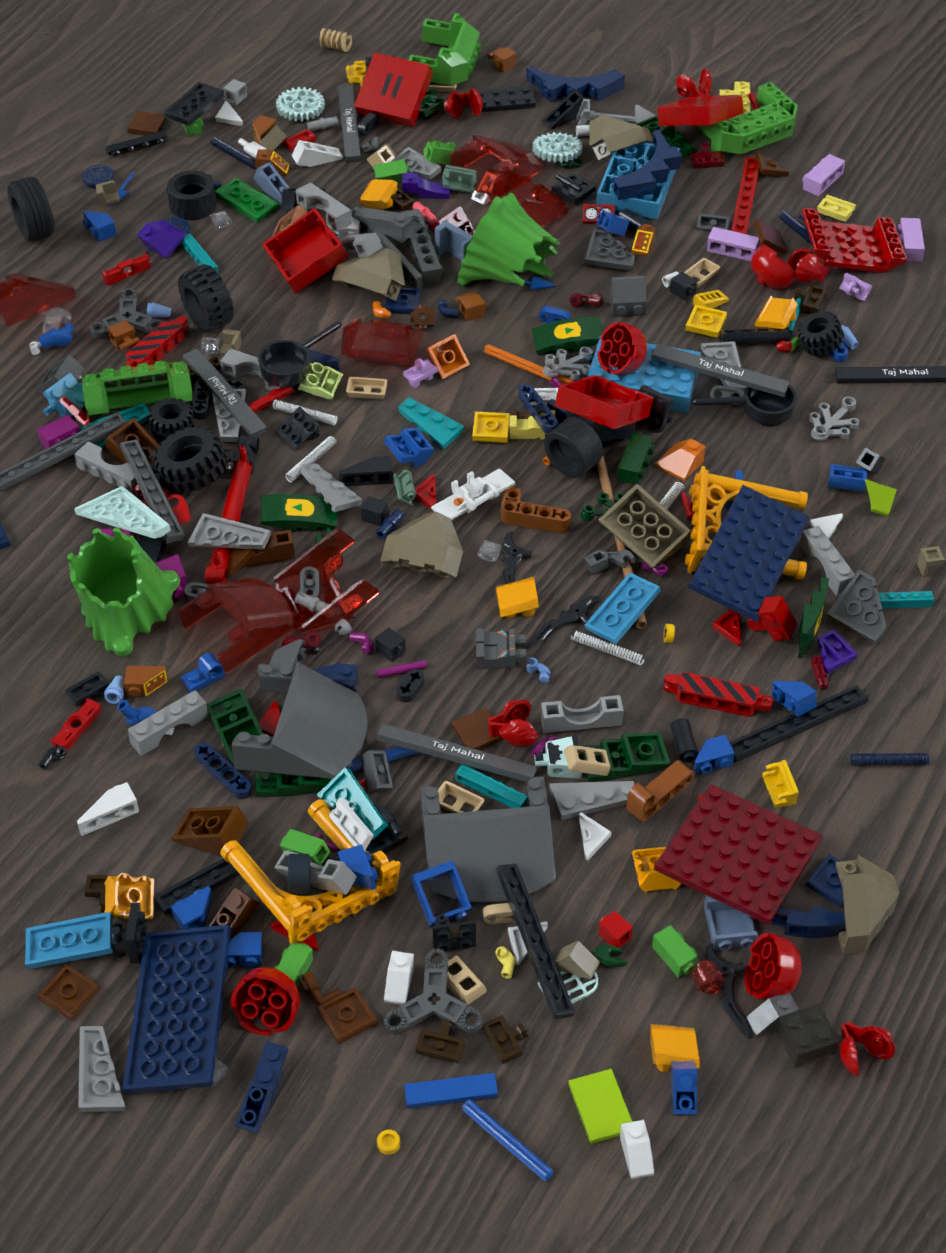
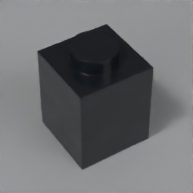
M682 271L671 278L670 292L685 301L696 293L697 281Z
M865 447L856 463L878 474L886 458Z
M368 496L361 507V521L381 526L383 521L390 516L388 502Z
M390 627L375 637L376 651L391 662L402 657L406 652L405 639Z

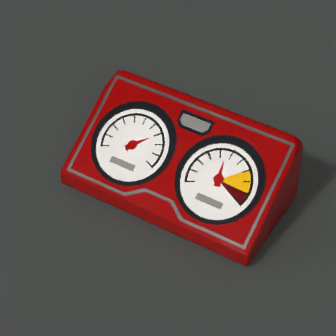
M583 204V223H597L598 214L601 213L602 209L615 214V206L613 204Z

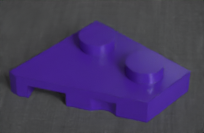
M834 629L818 637L817 643L826 674L857 659L858 654Z

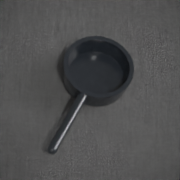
M338 321L303 344L292 340H277L265 345L258 354L262 377L268 383L277 387H292L302 382L309 372L310 353L308 348L342 326L341 322Z
M790 385L784 397L746 387L744 396L694 399L692 403L695 406L745 403V412L753 421L765 426H775L786 422L792 416L797 401V394Z

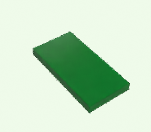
M235 178L215 190L218 199L257 223L280 209L278 202L239 178Z

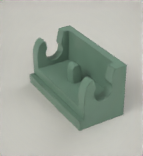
M446 165L442 176L443 188L473 193L474 183L476 184V170Z

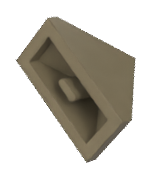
M275 125L259 143L267 150H274L288 135L278 125Z
M579 941L560 948L554 958L559 970L590 980L600 964L599 960Z

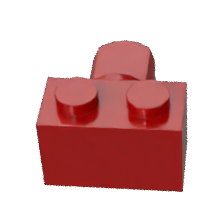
M783 596L765 597L758 611L760 616L758 621L756 622L749 618L747 621L748 627L753 631L767 630L773 641L790 640L797 622Z

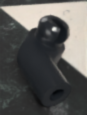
M59 746L48 749L38 764L39 767L47 770L52 762L63 759L67 753L66 748Z

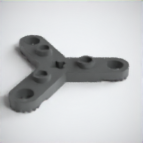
M126 288V290L123 289L120 293L119 312L102 319L100 322L91 324L89 330L92 337L101 338L109 335L108 327L126 320L135 329L151 333L155 329L153 327L159 326L163 321L137 312V291L133 290V288Z
M438 948L429 951L426 957L423 994L386 1014L384 1025L389 1033L399 1034L433 1015L447 1021H452L451 1024L468 1033H475L482 1028L483 1018L478 1010L447 994L448 957L445 951ZM436 956L443 958L442 963L434 965L431 961ZM433 997H437L440 1000L436 1001V1005L431 1003ZM471 1016L478 1018L474 1025L470 1026L466 1023V1020ZM393 1018L401 1019L399 1026L396 1027L390 1026V1021Z

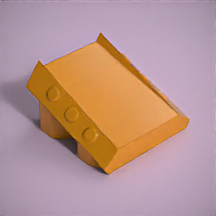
M371 180L358 203L366 208L378 210L390 208L393 204L391 196L397 192L398 182L393 180Z
M770 296L754 325L756 327L785 329L789 327L790 321L796 319L798 303L794 298L780 299Z
M534 577L496 587L500 618H513L517 613H521L524 616H532L535 613V609L539 607Z
M666 847L639 849L632 852L639 887L645 893L652 890L672 888L676 890L681 884L654 870V864Z
M126 873L118 876H108L105 882L104 913L110 912L113 918L128 919L131 903H140L141 911L145 912V919H153L154 878H149L148 876L131 877Z
M650 1024L653 1063L656 1064L658 1070L669 1072L671 1070V1061H694L696 1068H700L694 1028Z

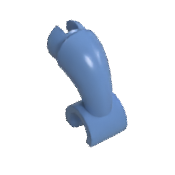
M531 657L529 659V664L526 665L527 671L535 673L538 670L540 672L539 680L543 683L548 682L551 677L549 668L538 663L536 658Z

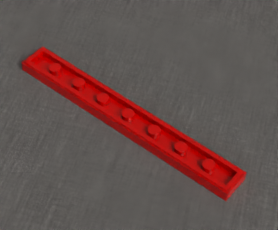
M746 157L731 228V231L743 234L748 232L759 175V166L756 158Z

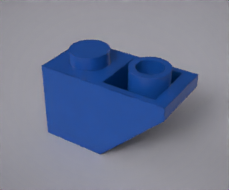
M602 209L597 217V225L608 232L621 236L625 235L629 220Z
M90 211L83 212L85 228H88L92 236H95L99 242L117 235L115 222L108 214Z
M794 681L772 682V696L774 700L781 703L795 715L800 716L817 707L816 691L806 683Z
M726 735L706 740L695 760V775L707 774L711 771L721 768L725 769L733 765L735 753Z
M362 844L338 851L339 861L344 862L357 876L354 884L371 890L376 889L375 880L378 879L375 867H370L372 859L369 851L365 852Z
M207 886L204 889H199L193 895L179 900L171 906L173 918L181 929L205 926L213 901L210 887Z
M240 932L230 940L227 968H233L234 966H245L248 968L262 966L264 945L262 932Z
M671 1061L673 1113L697 1114L696 1065L694 1061Z

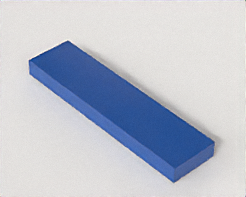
M495 1073L404 1084L407 1109L463 1102L469 1099L478 1100L498 1097Z

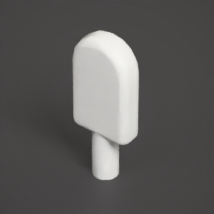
M242 138L238 141L244 147V152L254 158L258 149H266L255 141L249 143Z

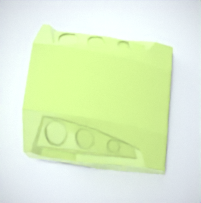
M317 362L310 363L308 375L300 382L298 390H303L326 399H332L343 374L329 366H323Z

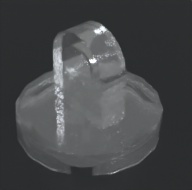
M41 304L38 310L40 314L46 317L43 325L44 334L51 329H59L60 322L70 323L72 318L68 311L59 307L52 309V306L49 304Z

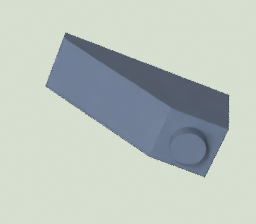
M268 162L257 168L253 178L263 191L282 204L283 189H287L289 186L273 165Z

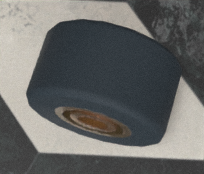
M289 854V892L310 891V854Z

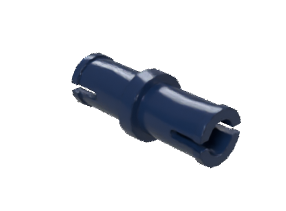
M396 509L390 517L383 521L381 527L376 530V536L384 540L391 531L397 528V524L404 519V512Z

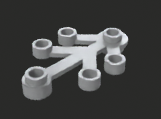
M582 347L580 348L579 355L566 360L567 351L559 349L556 355L559 359V364H555L556 357L554 355L548 354L545 356L546 364L542 372L549 378L567 375L572 380H578L580 378L579 370H581L582 374L588 375L591 365L576 363L580 361L589 362L593 356V349Z
M844 397L841 408L832 417L829 411L830 405L821 403L819 405V412L823 414L825 424L821 425L819 413H810L809 421L814 425L811 436L818 441L826 440L829 436H839L842 439L849 438L850 430L844 426H848L850 429H857L859 427V420L857 418L840 419L847 412H852L855 409L856 400L853 397ZM832 427H842L840 429L830 430Z

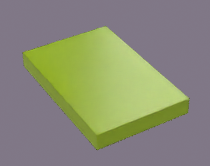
M612 1069L568 1081L590 1144L620 1136L621 1124L632 1122Z

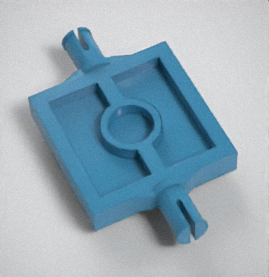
M71 373L43 392L50 405L43 410V413L47 412L46 416L53 411L61 417L67 414L70 417L73 415L59 401L62 396L68 398L79 408L85 406L82 382H77Z

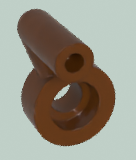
M308 971L301 975L302 980L299 981L301 988L305 993L308 992L313 996L318 1006L342 994L340 989L337 988L322 996L313 973Z

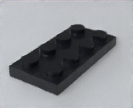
M198 82L164 111V117L190 126L224 96V91Z
M532 85L477 90L483 100L482 112L536 108Z

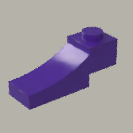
M403 173V192L418 193V198L449 199L450 189L443 188V184L423 179L418 173Z

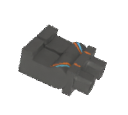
M476 628L477 669L506 668L509 666L510 668H516V662H526V649H515L516 647H526V635L515 634V629L484 632V628Z

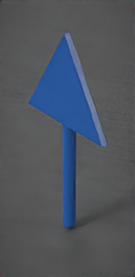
M134 172L131 173L118 190L119 199L130 193L129 191L122 190L135 174Z
M533 276L532 282L525 281V284L531 285L530 290L556 287L555 284Z

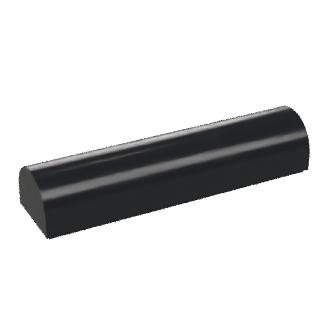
M787 328L720 331V342L735 341L736 345L779 343L781 341H789L790 331Z

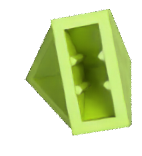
M865 479L870 497L871 511L888 516L897 489Z

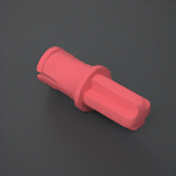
M420 202L413 204V210L419 209L421 215H424L425 220L430 224L437 221L436 216L428 207L423 206Z

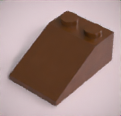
M135 418L128 421L106 438L104 446L122 464L127 463L120 448V443L138 440L150 466L156 467L154 456L157 448L160 446Z
M238 806L189 808L171 839L174 842L212 854H220L221 849L226 843L233 840L239 843L249 822Z

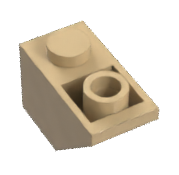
M386 143L367 160L374 169V165L390 162L396 155Z

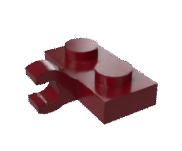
M708 143L701 144V153L691 154L693 169L724 167L722 152L709 153Z

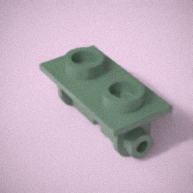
M403 470L400 475L393 473L398 499L402 503L413 506L412 500L415 498L416 492L414 484L411 483L413 482L411 472Z

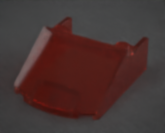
M472 135L471 141L450 153V166L465 168L488 153L503 161L498 165V171L501 174L492 180V199H495L497 196H503L542 171L540 160L530 150L516 143L495 138Z
M485 168L475 187L476 192L487 194L491 201L497 196L502 199L509 193H513L519 205L541 227L566 215L569 211V207H564L566 203L541 183L539 185L532 183L533 178Z
M23 274L5 275L6 280L0 281V314L3 315L7 326L16 324L76 298L74 287L68 284Z
M356 319L343 327L340 355L347 353L346 357L413 367L423 335V328L420 327L418 330H413V326L380 320L361 323V319Z
M335 528L274 577L276 590L273 593L278 612L289 626L302 634L337 624L341 619L346 621L354 619V613L380 593L375 586L365 579H360L343 593L334 573L343 564L341 553L351 546L354 540L339 528ZM308 566L318 570V598L320 601L329 604L320 612H312L309 608L295 603V598L300 591V572Z
M254 578L207 584L208 590L177 610L185 629L190 628L221 606L239 623L228 633L231 645L217 654L225 674L295 628L290 606L282 594L271 585Z

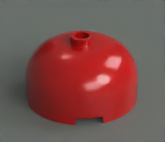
M762 244L752 255L751 269L757 277V282L762 286L767 285L774 290H784L796 280L793 268L768 246Z
M615 322L604 330L600 337L602 339L600 351H597L598 360L603 370L623 376L639 369L647 353L646 339L641 330L632 324Z
M771 933L760 935L750 948V951L753 953L749 965L744 967V983L748 994L764 1001L774 996L791 994L800 980L802 971L801 956L797 947L789 939Z
M271 967L257 968L245 974L238 982L231 997V1008L234 1009L239 1019L238 1023L247 1031L264 1036H270V1032L279 1033L287 1030L293 1023L300 1006V995L295 982L283 971ZM264 1009L265 1011L261 1017L262 1023L266 1027L273 1029H259L253 1025L250 1019L255 1018L259 1011ZM284 1012H285V1013H286L285 1020L283 1021V1023H281L279 1026H277V1024L279 1023L281 1017L283 1016V1014H284Z

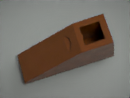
M291 530L272 532L265 548L253 549L256 553L243 566L295 558Z
M234 887L209 926L229 925L231 928V939L250 920L260 902L244 891Z

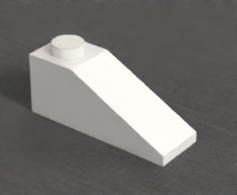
M301 140L298 141L292 154L296 164L302 167H312L343 159V155L338 148Z
M126 782L109 789L77 821L81 836L139 812L137 800L128 783Z

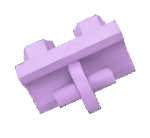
M845 273L839 289L845 291L849 296L852 295L861 301H866L872 285Z
M418 358L415 360V366L404 371L403 376L408 379L409 384L413 388L420 386V381L423 379L425 381L433 379V374L438 372V367L434 366L429 359L423 361Z

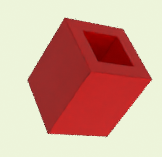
M613 911L610 915L603 916L599 921L598 935L609 945L620 949L632 939L633 926L616 911Z

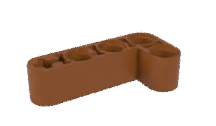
M510 487L505 491L501 503V520L503 523L556 533L569 532L571 513L568 510L521 502V490L516 487Z
M679 760L674 762L646 787L640 783L635 784L628 793L626 809L640 821H647L691 783L695 772Z

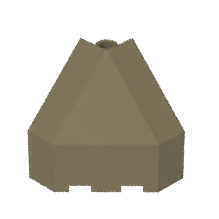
M603 114L590 121V146L593 148L598 161L618 150L643 142L653 144V137L648 128Z
M381 248L369 257L355 256L351 260L338 264L332 277V281L345 287L352 284L377 292L394 301L397 300L401 287L405 286L400 254L389 248Z
M438 512L425 513L389 534L386 538L380 562L393 568L407 567L420 574L432 572L445 579L456 578L463 549L451 518Z
M858 855L857 860L836 862L835 864L843 888L846 931L839 932L838 934L843 955L864 953L870 942L877 936L886 920L895 911L899 897V890L894 875Z

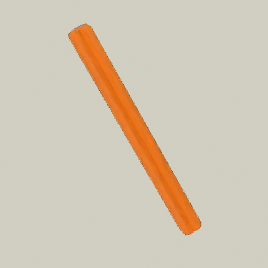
M490 344L484 348L485 354L549 381L552 379L543 374L542 366ZM563 375L555 376L562 384L574 381Z

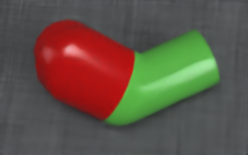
M793 337L791 341L777 343L776 348L778 351L791 353L798 346L800 340L797 337Z

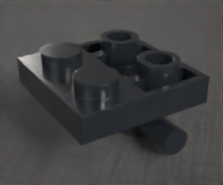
M573 172L566 177L558 173L555 179L559 182L554 184L551 190L575 205L595 192L596 185Z
M642 385L639 392L654 397L650 416L639 421L661 432L665 429L666 422L671 423L673 417L669 416L673 399L646 385Z
M377 802L374 806L388 826L374 839H371L366 848V851H369L370 854L377 851L384 853L408 840L406 832L387 807L384 808L380 802Z
M131 903L126 933H121L119 927L111 929V942L117 956L124 957L125 951H128L130 963L137 964L140 962V955H143V936H146L148 932V925L145 923V912L141 911L140 903Z

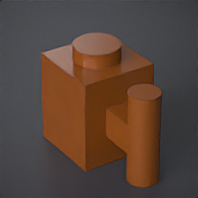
M500 47L488 53L487 58L492 59L494 57V67L505 72L516 66L517 53L508 47Z
M471 292L455 297L456 303H460V312L466 321L485 316L486 302L479 294Z
M126 320L108 327L110 341L121 351L133 347L140 342L138 337L135 338L136 330L134 326L130 325Z

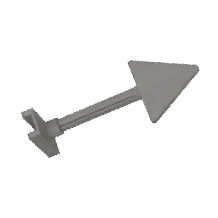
M583 99L576 120H579L577 126L585 125L587 120H593L603 114L636 124L656 115L637 104L635 105V117L596 113L590 111L589 99Z

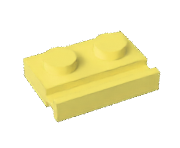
M826 195V198L818 205L817 210L823 215L846 222L855 210L856 204Z

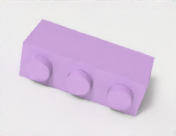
M831 154L827 155L808 174L804 175L802 180L804 182L803 190L817 196L822 194L843 174L845 161Z
M901 218L900 224H897L896 229L907 261L922 262L925 247L920 218Z
M713 227L708 237L707 251L751 261L752 255L759 248L760 240L756 236Z

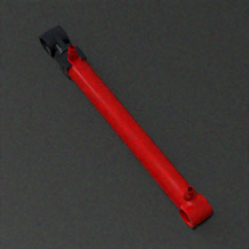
M240 436L239 451L236 452L234 457V470L221 518L236 522L240 520L250 476L255 468V454L257 455L259 452V437ZM213 548L210 564L206 567L205 571L206 584L226 585L231 548Z

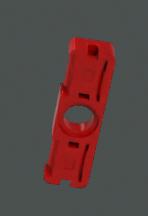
M144 252L142 256L125 260L107 271L103 270V281L110 286L151 268L150 257ZM130 266L129 270L124 272V269Z
M89 698L86 699V703L77 713L74 712L62 725L63 728L54 739L51 738L52 746L54 748L63 746L68 750L102 712L100 704ZM73 723H81V726L77 728L71 727Z

